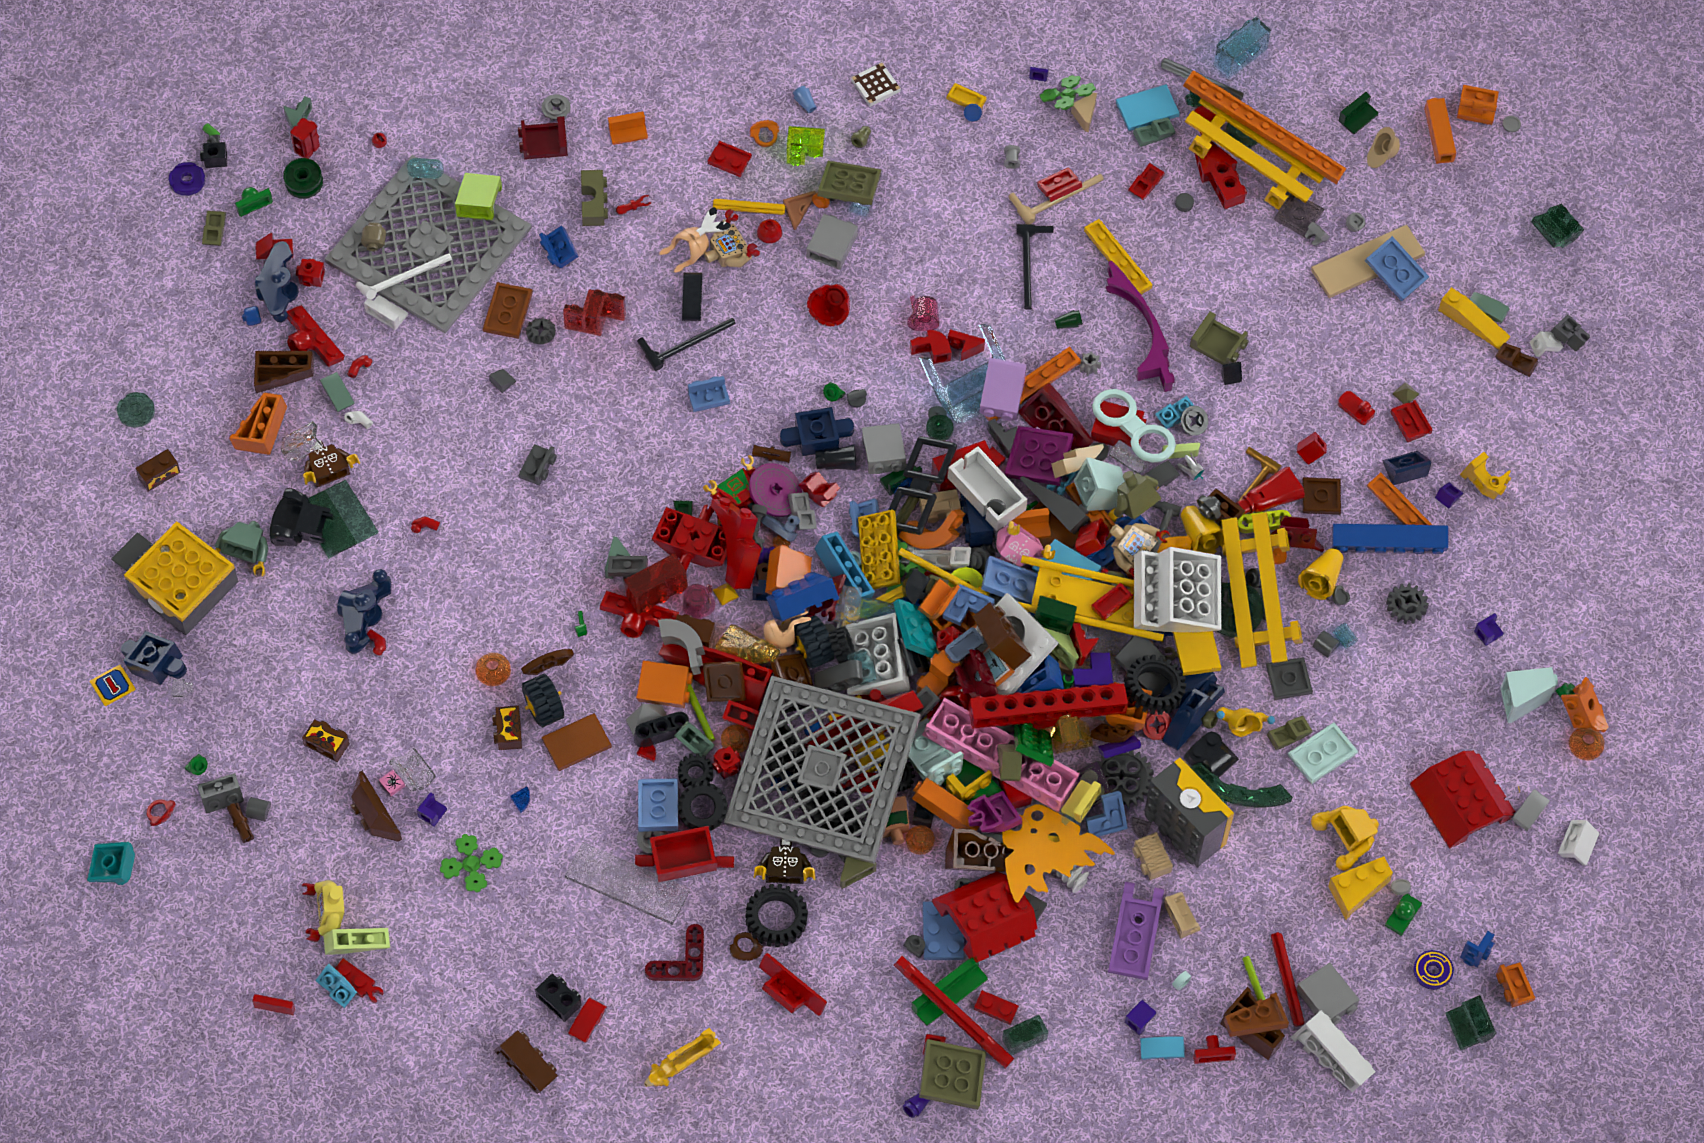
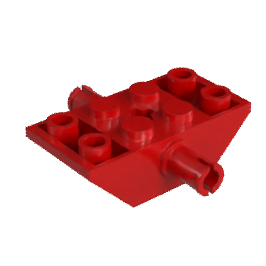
M703 505L698 518L666 507L652 536V541L666 553L680 558L674 570L677 573H680L682 570L681 575L686 574L690 562L708 568L723 566L726 560L727 545L723 527L709 522L714 513L711 506L707 509L708 505Z

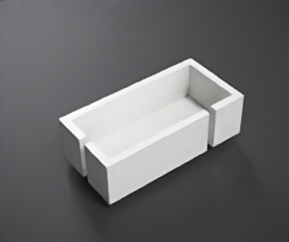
M979 447L966 454L964 460L961 458L948 468V479L982 516L986 515V520L996 531L1026 511L1027 498ZM992 499L1001 500L1006 505V509L999 516L991 507L987 508V503Z

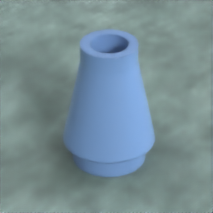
M801 86L793 92L794 99L808 114L817 109L809 88Z

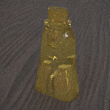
M732 624L715 645L716 650L740 657L752 663L774 662L780 654V650L775 648L773 644Z

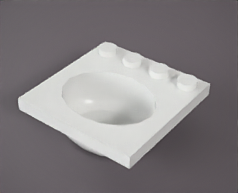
M1006 593L996 604V607L999 605L1006 614L1004 616L1011 622L1013 629L1031 653V656L997 687L998 694L1001 695L1015 693L1059 644L1009 593ZM977 626L975 629H976V630L980 633V635L983 637V635H982V633H981L979 627ZM985 639L983 644L977 648L981 652L988 647Z

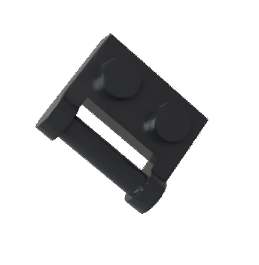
M903 637L897 639L909 669L907 671L908 675L913 676L928 672L930 666L927 657L906 649Z

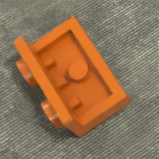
M1520 962L1506 967L1504 964L1499 966L1496 978L1498 983L1503 985L1504 997L1507 1002H1510L1512 1008L1535 1000V995Z

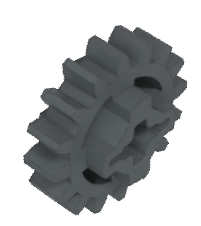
M1408 583L1407 587L1400 584L1399 589L1394 587L1393 591L1389 592L1386 601L1388 605L1387 611H1392L1391 617L1397 616V622L1402 619L1404 624H1407L1408 620L1414 624L1416 619L1420 621L1422 615H1426V609L1429 606V603H1427L1428 596H1423L1424 590L1418 591L1417 585L1411 588L1410 583Z

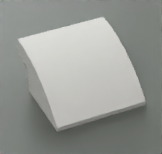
M1169 547L1160 553L1141 550L1134 554V628L1162 632H1207L1221 630V556Z

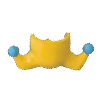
M1220 707L1216 711L1217 717L1227 722L1230 731L1238 737H1244L1254 731H1261L1262 722L1275 723V717L1267 716L1262 712H1254L1248 708L1231 710Z

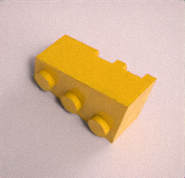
M1384 856L1330 878L1328 887L1345 920L1390 882L1393 872Z

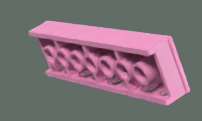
M946 698L943 699L942 704L930 722L927 723L922 733L924 737L954 754L961 751L964 754L963 759L986 772L990 770L992 775L999 779L997 745L1015 744L1014 736L996 726L972 729L969 711ZM1022 754L1020 781L1004 782L1059 812L1076 786L1079 773L1054 760L1050 767Z

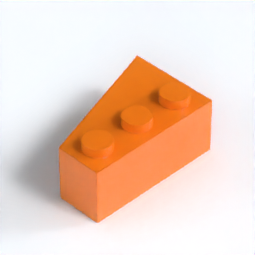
M262 394L250 410L251 413L246 420H242L236 433L229 437L234 449L267 455L271 454L287 409L282 395Z

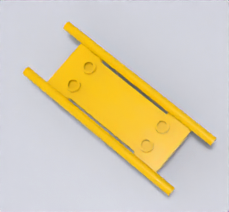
M1022 555L1021 563L1039 567L1031 605L1018 602L1027 612L1035 613L1039 597L1042 595L1076 606L1075 623L1163 642L1164 634L1134 628V580ZM1062 572L1114 584L1121 582L1124 586L1130 587L1128 590L1133 594V599L1104 621L1091 609V605L1115 586L1063 575Z

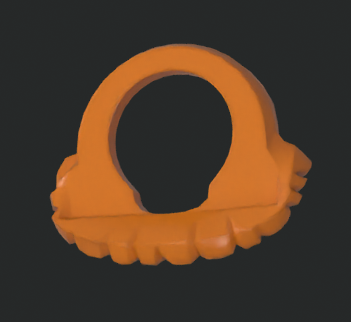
M763 120L753 124L749 132L750 137L754 138L759 146L769 147L776 142L777 133L780 130L776 122ZM768 128L773 133V139L770 142H762L759 139L760 129Z

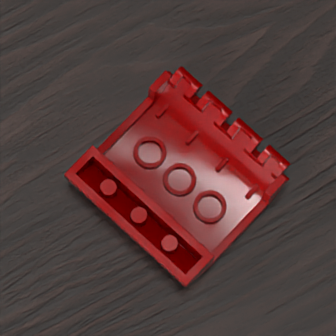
M1474 750L1462 751L1429 767L1410 782V786L1449 849L1467 841L1470 834L1497 821L1500 824L1509 821L1516 812L1509 800H1505L1506 795L1499 784H1495L1496 779L1489 768H1485L1486 763L1481 755L1476 754Z
M991 873L932 899V903L941 917L950 914L967 940L963 949L969 959L974 958L976 963L989 958V955L993 956L1005 951V947L1009 949L1020 944L1021 940L1025 942L1036 937L1035 930L1038 927L1034 908L1024 894L1018 903L1015 902L1007 875L1003 873Z

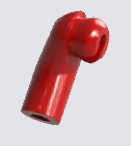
M362 355L352 362L347 375L356 378L359 369L363 365L366 368L371 366L372 359L368 358V355Z
M423 516L411 523V530L414 533H419L421 528L428 527L437 531L440 522Z
M370 629L367 635L374 642L373 653L381 656L383 651L386 650V640L383 636Z

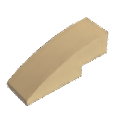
M1103 444L1074 449L1064 453V459L1051 464L1055 478L1080 470L1086 458L1095 459L1104 448Z

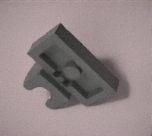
M1568 314L1550 331L1557 340L1562 341L1564 344L1566 343L1576 352L1590 338V335L1581 328L1582 326Z

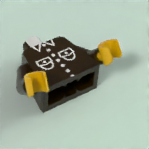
M780 839V847L773 846L771 852L764 855L758 866L754 868L753 878H756V876L760 875L762 880H765L766 876V883L803 884V880L807 881L806 878L812 877L813 880L816 879L815 869L812 868L806 855L800 853V848L792 847V842Z

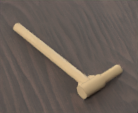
M1098 174L1083 182L1082 188L1053 202H1050L1049 199L1033 208L1023 205L1015 193H1011L1008 197L1026 224H1032L1035 221L1036 214L1103 181L1104 178L1102 174Z

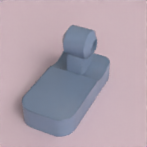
M766 514V517L761 518V523L787 541H794L798 534L793 531L800 523V519L796 515L789 516L786 524H783L773 516Z
M971 627L946 646L945 655L952 663H959L970 654V649L976 650L984 642V638L974 627Z

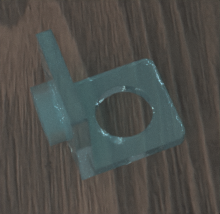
M865 649L847 655L848 660H859L862 662V671L865 669L871 671L870 676L863 678V682L859 685L877 679L873 660Z

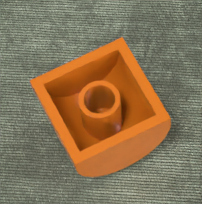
M1142 689L1148 695H1152V691ZM1128 696L1126 713L1106 715V721L1112 727L1121 724L1132 730L1139 731L1144 727L1148 709L1146 713L1142 711L1143 706L1137 709L1134 707L1136 701L1130 703V696Z

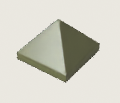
M1405 382L1393 392V395L1405 404L1412 402L1419 393Z

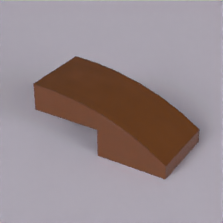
M1503 343L1495 356L1504 365L1528 377L1531 376L1538 365L1537 358L1521 353V348L1507 343Z

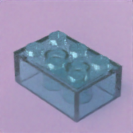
M1258 17L1247 20L1239 30H1234L1227 39H1223L1217 44L1214 66L1228 79L1268 49L1271 29Z

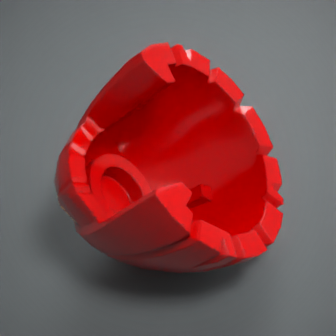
M840 284L822 285L809 295L807 301L808 311L820 324L830 327L838 326L849 315V294Z

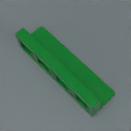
M971 958L936 983L935 986L957 1004L985 983L988 977L979 968V962L976 963L974 958ZM924 994L912 1002L911 1009L926 1026L944 1014Z

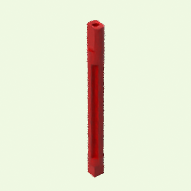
M901 956L893 966L1002 1067L1007 1068L1015 1059L906 958Z

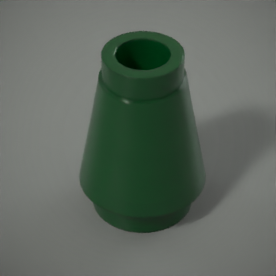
M1072 310L1054 319L1057 329L1077 328L1083 324L1079 310Z

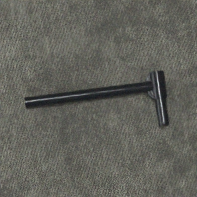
M1016 225V233L1022 237L1025 310L1032 309L1030 237L1035 233H1053L1054 226Z
M730 318L660 354L651 350L643 337L639 338L637 342L646 354L645 357L653 369L658 371L663 367L665 359L736 323L733 318Z

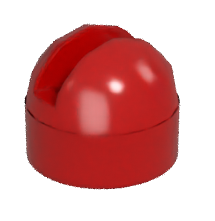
M381 132L374 134L372 137L373 146L376 148L384 147L387 144L386 136Z

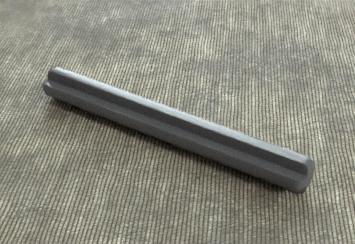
M1164 58L1161 62V68L1186 79L1193 71L1167 58ZM1199 73L1239 100L1243 99V92Z

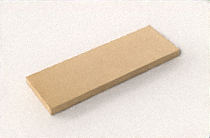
M1404 225L1311 267V271L1328 298H1331L1379 277L1365 262V259L1392 236L1414 260L1425 256V251L1409 227Z

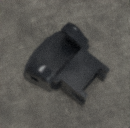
M285 488L283 498L278 503L272 516L269 535L271 543L275 546H297L303 539L325 545L326 540L323 538L322 532L326 519H334V515L330 513L331 509L310 504L306 494L293 488Z

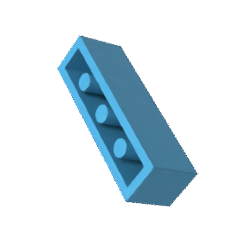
M837 531L823 535L814 549L831 577L841 574L846 575L841 593L848 605L853 610L868 603L875 591Z

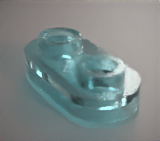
M413 158L407 163L408 174L412 177L436 179L444 173L443 163L437 159Z

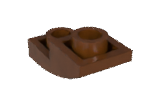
M1102 723L1091 731V738L1102 742L1120 743L1133 736L1135 730L1121 724L1112 728Z

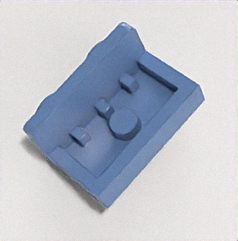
M715 376L708 380L694 381L688 384V395L693 412L730 404L724 376Z
M875 498L859 504L855 501L849 502V515L853 524L851 531L857 538H859L858 517L879 513L878 501Z

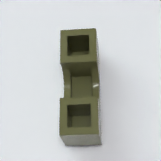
M581 170L582 195L594 197L591 201L582 202V226H605L604 219H608V208H604V203H608L607 192H604V188H607V177H603V170Z

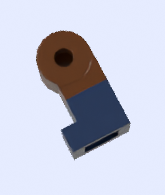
M761 563L757 566L756 577L758 586H753L752 599L754 601H767L766 597L771 595L765 592L768 563Z

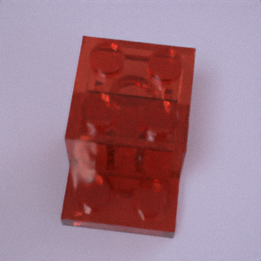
M589 289L583 308L574 304H565L563 309L565 329L601 336L606 317L625 321V296L618 293H606L598 289Z

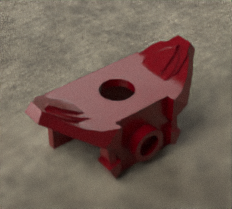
M1283 516L1280 519L1278 529H1286L1289 547L1324 551V547L1316 539L1317 529L1309 528L1308 518ZM1277 529L1273 531L1270 535L1278 534Z
M970 649V654L965 658L963 664L953 669L958 676L957 681L962 686V691L965 694L969 693L972 698L977 696L990 697L998 694L997 685L987 664L986 657L978 649ZM977 672L980 675V681H977L975 678Z

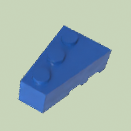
M810 572L804 575L803 579L792 581L783 589L774 590L766 598L773 617L784 621L805 613L804 609L816 605V608L822 606L821 602L832 598L833 601L839 599L832 578Z
M1048 655L1015 693L1064 689L1059 663Z

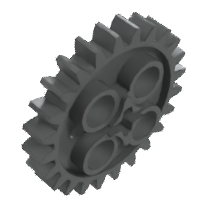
M1132 750L1129 753H1122L1106 759L1101 755L1102 762L1095 761V763L1099 762L1105 777H1109L1107 778L1109 785L1117 786L1115 789H1112V792L1120 791L1122 793L1123 804L1128 809H1130L1131 803L1138 806L1137 800L1144 802L1143 795H1148L1150 781L1154 778L1152 776L1154 771L1150 769L1152 767L1151 763H1146V756L1141 758L1140 752L1134 755ZM1111 767L1118 768L1116 771H1109ZM1130 768H1137L1135 772L1128 771ZM1129 786H1136L1134 790L1127 789Z

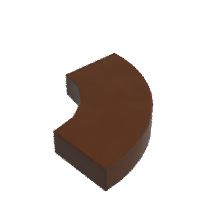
M572 649L549 652L527 663L521 670L525 675H539L541 672L552 667L563 666L573 657L574 652Z

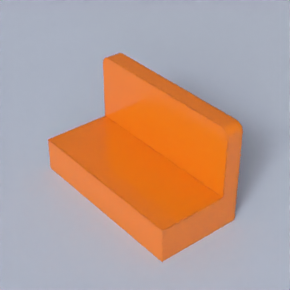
M644 111L608 117V127L613 145L648 138Z
M1048 508L1027 510L1012 520L1017 525L1020 524V527L1036 538L1051 536Z
M938 579L918 607V610L931 621L935 620L943 614L960 586L950 587L943 580Z

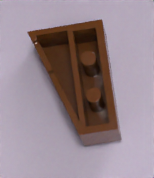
M255 351L254 388L256 393L314 376V356L312 351Z
M517 1030L502 1042L494 1052L497 1055L501 1053L507 1059L506 1064L510 1068L513 1066L520 1074L519 1077L538 1094L558 1077L555 1073L557 1069L552 1063H547L542 1058L544 1055L537 1047H532L529 1043V1037L524 1032L520 1033Z

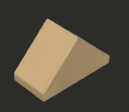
M1094 92L1074 102L1071 109L1072 115L1085 132H1089L1096 105L1097 93Z

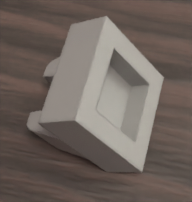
M1314 222L1308 226L1309 229L1305 234L1307 239L1315 236V240L1312 242L1315 246L1323 241L1326 242L1330 238Z

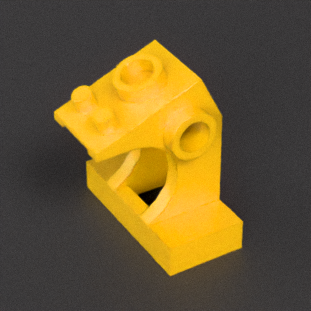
M1483 452L1472 460L1460 475L1465 480L1469 478L1483 495L1494 500L1498 494L1501 496L1505 491L1507 483L1511 480V477H1509L1511 471H1507L1500 477L1491 476L1485 466L1489 456Z

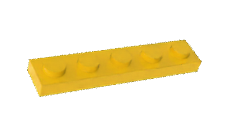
M1100 219L1084 227V232L1108 262L1113 261L1141 295L1152 289L1153 284Z

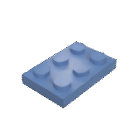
M1393 236L1365 259V262L1401 301L1429 278L1426 272Z
M989 556L986 560L981 590L1000 597H1004L1006 593H1009L1017 602L1031 605L1038 574Z
M678 778L638 780L639 832L678 831Z
M923 902L924 960H964V936L950 914L941 917L932 902Z

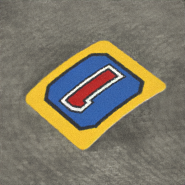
M120 664L89 681L104 706L136 690Z

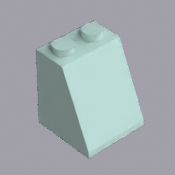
M1086 458L1074 479L1082 504L1088 511L1112 510L1116 508L1117 488L1125 482L1121 467L1093 458Z
M1552 667L1506 672L1500 689L1508 723L1516 721L1550 701L1552 694L1555 692V686L1558 685V678L1553 673Z

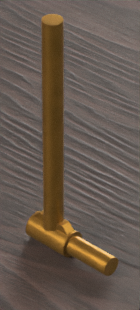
M1250 446L1245 453L1261 462L1262 471L1242 496L1260 485L1269 473L1275 474L1282 467V465L1270 457L1262 455Z

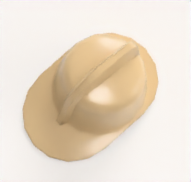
M1384 127L1377 133L1367 155V164L1371 168L1380 167L1386 160L1391 159L1398 153L1400 141L1395 136L1392 128Z

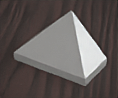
M642 704L626 719V722L634 736L637 725L666 716L662 705Z

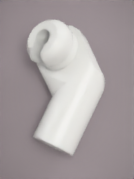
M361 411L348 412L344 416L345 421L349 424L361 423L366 429L373 425V422Z

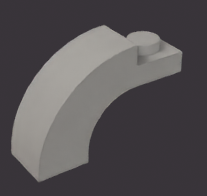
M658 620L664 645L677 644L684 647L688 651L693 675L701 674L700 666H703L701 655H705V651L700 637L695 630L678 620Z

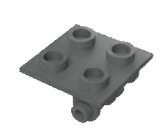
M137 532L111 560L128 571L155 542L152 544Z

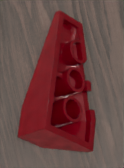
M1050 383L1041 387L1018 411L1020 416L1033 428L1038 427L1044 430L1073 434L1074 439L1071 450L1089 447L1094 442L1066 401Z

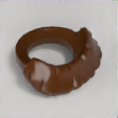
M742 932L734 937L733 944L730 945V954L735 959L742 961L757 959L762 954L763 945L759 944L758 939H754L751 933ZM741 938L750 939L753 943V948L749 952L742 951L738 946V941Z

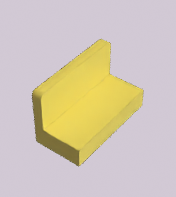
M1080 780L1062 807L1061 812L1081 823L1101 794V784L1094 781L1091 785Z

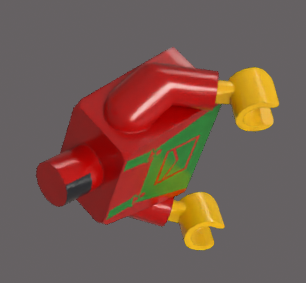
M748 455L750 460L748 464L745 463L744 458H741V464L747 467L746 470L742 468L719 485L714 480H709L711 489L704 485V491L710 492L712 499L728 498L740 510L741 508H746L752 511V506L756 504L753 502L749 492V480L752 473L756 470L755 467H752L754 458Z

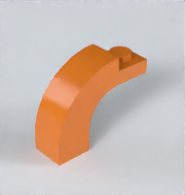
M960 509L952 510L940 528L935 531L924 528L921 535L901 531L898 536L907 544L920 549L946 546L960 535L955 529L963 523L962 518L965 516V513ZM917 520L908 521L906 525L917 527L919 522Z

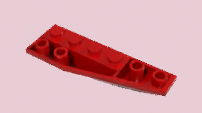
M663 643L658 653L659 656L672 665L686 666L691 670L688 651L684 647L677 644L664 645ZM703 646L705 655H701L703 664L712 662H742L746 700L734 702L759 711L770 678L773 676V670L740 657ZM700 666L701 674L693 675V679L705 687L703 666Z
M913 690L878 702L915 713L924 707ZM852 718L855 725L862 722V720ZM833 719L832 721H830L829 723H827L826 725H824V726L826 727V726H828L829 724L835 722L834 719ZM850 720L840 724L843 732L853 727ZM871 723L874 730L881 726ZM868 724L858 729L862 736L872 731ZM837 726L827 731L831 738L841 733ZM887 729L878 733L877 736L879 737L880 735L885 733ZM856 731L846 736L849 743L859 739ZM825 733L815 738L819 745L829 740ZM875 736L866 740L865 743L868 744L876 739ZM844 738L834 743L837 750L847 745ZM813 740L807 743L808 746H816ZM863 743L853 747L854 752L864 746ZM829 745L828 747L824 748L831 751H835L832 745ZM849 749L848 751L844 752L843 754H846L847 756H849V755L852 754V752H851V750Z

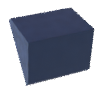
M1419 451L1382 460L1393 485L1426 477L1431 467V460Z

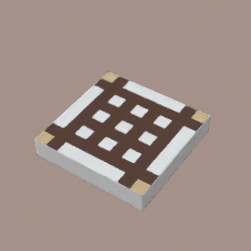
M882 62L851 77V82L869 107L901 92V88Z

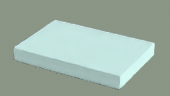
M1333 722L1288 752V757L1307 780L1313 784L1358 754V750Z

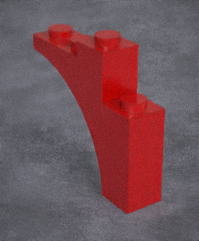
M728 498L712 499L710 506L720 519L726 538L727 571L725 581L733 589H750L762 549L752 539L758 518L749 509L741 508L740 510Z

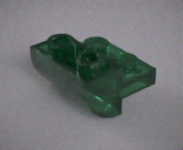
M1562 203L1550 207L1546 213L1535 216L1531 221L1553 248L1558 246L1561 248L1566 247L1574 242L1584 231L1583 227Z
M1481 995L1462 1002L1461 1006L1445 1012L1461 1050L1478 1043H1486L1497 1034Z

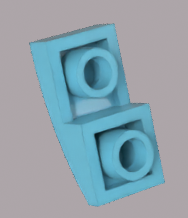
M1186 395L1175 404H1169L1155 416L1168 429L1179 424L1182 411L1189 406H1194V404Z
M330 964L324 968L315 980L330 992L329 996L344 1008L357 993L346 978Z
M1184 1037L1140 1038L1141 1058L1143 1060L1185 1057Z

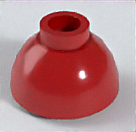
M764 220L757 228V236L764 243H775L782 237V227L776 220Z

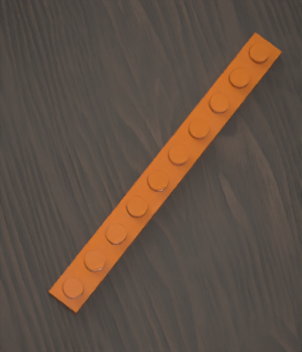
M1193 70L1183 84L1185 88L1333 183L1337 184L1347 169Z

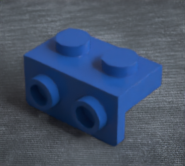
M563 226L558 227L548 235L544 233L539 234L541 238L540 244L544 250H547L549 254L547 258L552 265L555 264L559 268H563L579 257Z
M1487 931L1479 946L1467 941L1460 956L1463 962L1478 968L1482 959L1487 960L1495 944L1492 940L1495 934Z

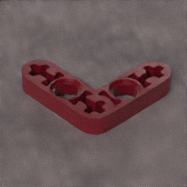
M691 924L686 930L685 961H650L645 966L646 977L652 981H698L703 976L704 930L702 926ZM693 930H697V933H699L697 934V943H693V935L690 934L693 933ZM692 948H697L700 954L697 957H692L689 955V951ZM692 962H696V970L700 971L696 972V975H692V972H690L692 970ZM662 966H665V975H662ZM652 967H656V970L661 971H656V974L653 975L651 971L648 970H652ZM671 967H677L680 972L673 976L668 973V970Z

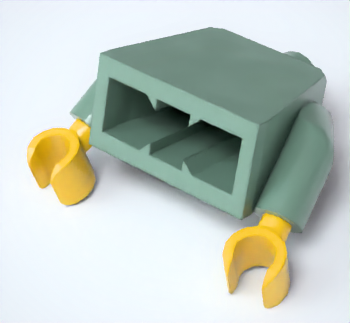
M251 521L249 524L237 522L233 527L223 530L214 546L216 547L215 550L219 554L221 551L223 554L252 563L258 561V564L253 568V572L256 575V571L262 569L261 575L263 577L265 575L263 564L264 562L266 563L268 544L259 523L256 521Z

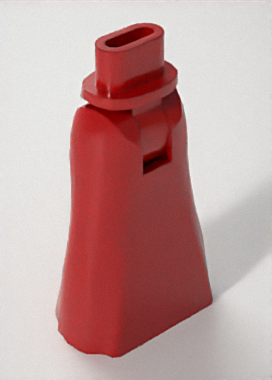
M1286 466L1242 496V499L1237 501L1236 504L1245 510L1244 514L1248 512L1252 514L1254 511L1263 512L1282 504L1303 499L1305 493L1303 486L1290 467Z

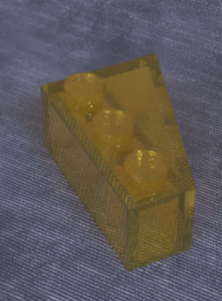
M1064 715L1059 717V720H1057L1051 730L1056 754L1093 747L1089 725L1077 716Z

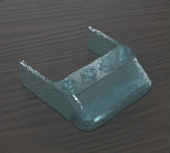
M979 325L991 351L992 358L1006 361L991 325ZM919 357L938 401L954 422L964 423L980 414V404L988 362L943 386L931 358Z

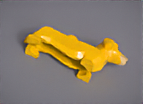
M709 1027L694 1041L668 1054L661 1061L660 1067L657 1064H652V1069L644 1085L646 1087H667L669 1085V1077L682 1072L721 1044L718 1038L715 1039V1032Z

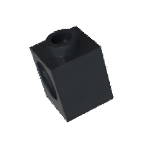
M225 142L203 143L200 159L201 162L204 161L205 168L227 167V148Z

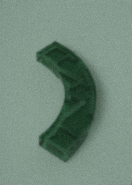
M1201 763L1190 767L1221 800L1232 804L1266 808L1284 805L1291 802L1293 798L1281 784L1268 788H1259L1258 790H1249L1247 787L1232 783L1229 785L1222 782L1219 777L1211 773Z

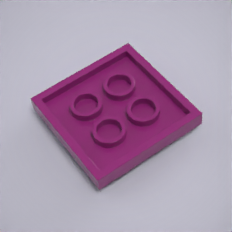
M1018 426L1004 475L1007 478L1019 480L1023 476L1033 482L1060 486L1062 477L1055 478L1051 464L1064 459L1063 454L1070 451L1074 439L1073 434Z

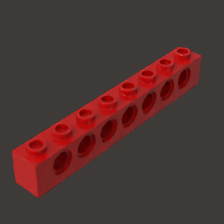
M1110 683L1102 686L1091 685L1089 687H1072L1061 690H1036L1031 693L1016 692L1011 695L977 696L970 698L968 710L972 729L1125 714L1128 707V699L1124 683Z

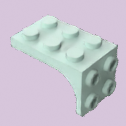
M926 718L918 724L908 759L923 781L927 777L937 785H941L952 773L956 776L961 772L964 754L961 751L954 754L924 737L922 733L927 723L930 722Z

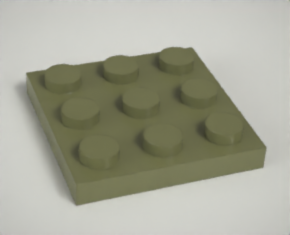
M828 160L818 189V196L826 199L832 198L844 202L872 205L882 169Z
M927 1039L919 1098L978 1110L981 1101L986 1051Z

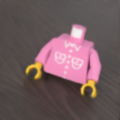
M1009 521V524L997 533L996 548L1002 555L999 558L1000 560L1008 563L1012 562L1021 567L1024 565V563H1021L1022 555L1037 559L1045 558L1047 560H1052L1055 556L1056 551H1050V545H1046L1043 549L1038 538L1013 521Z

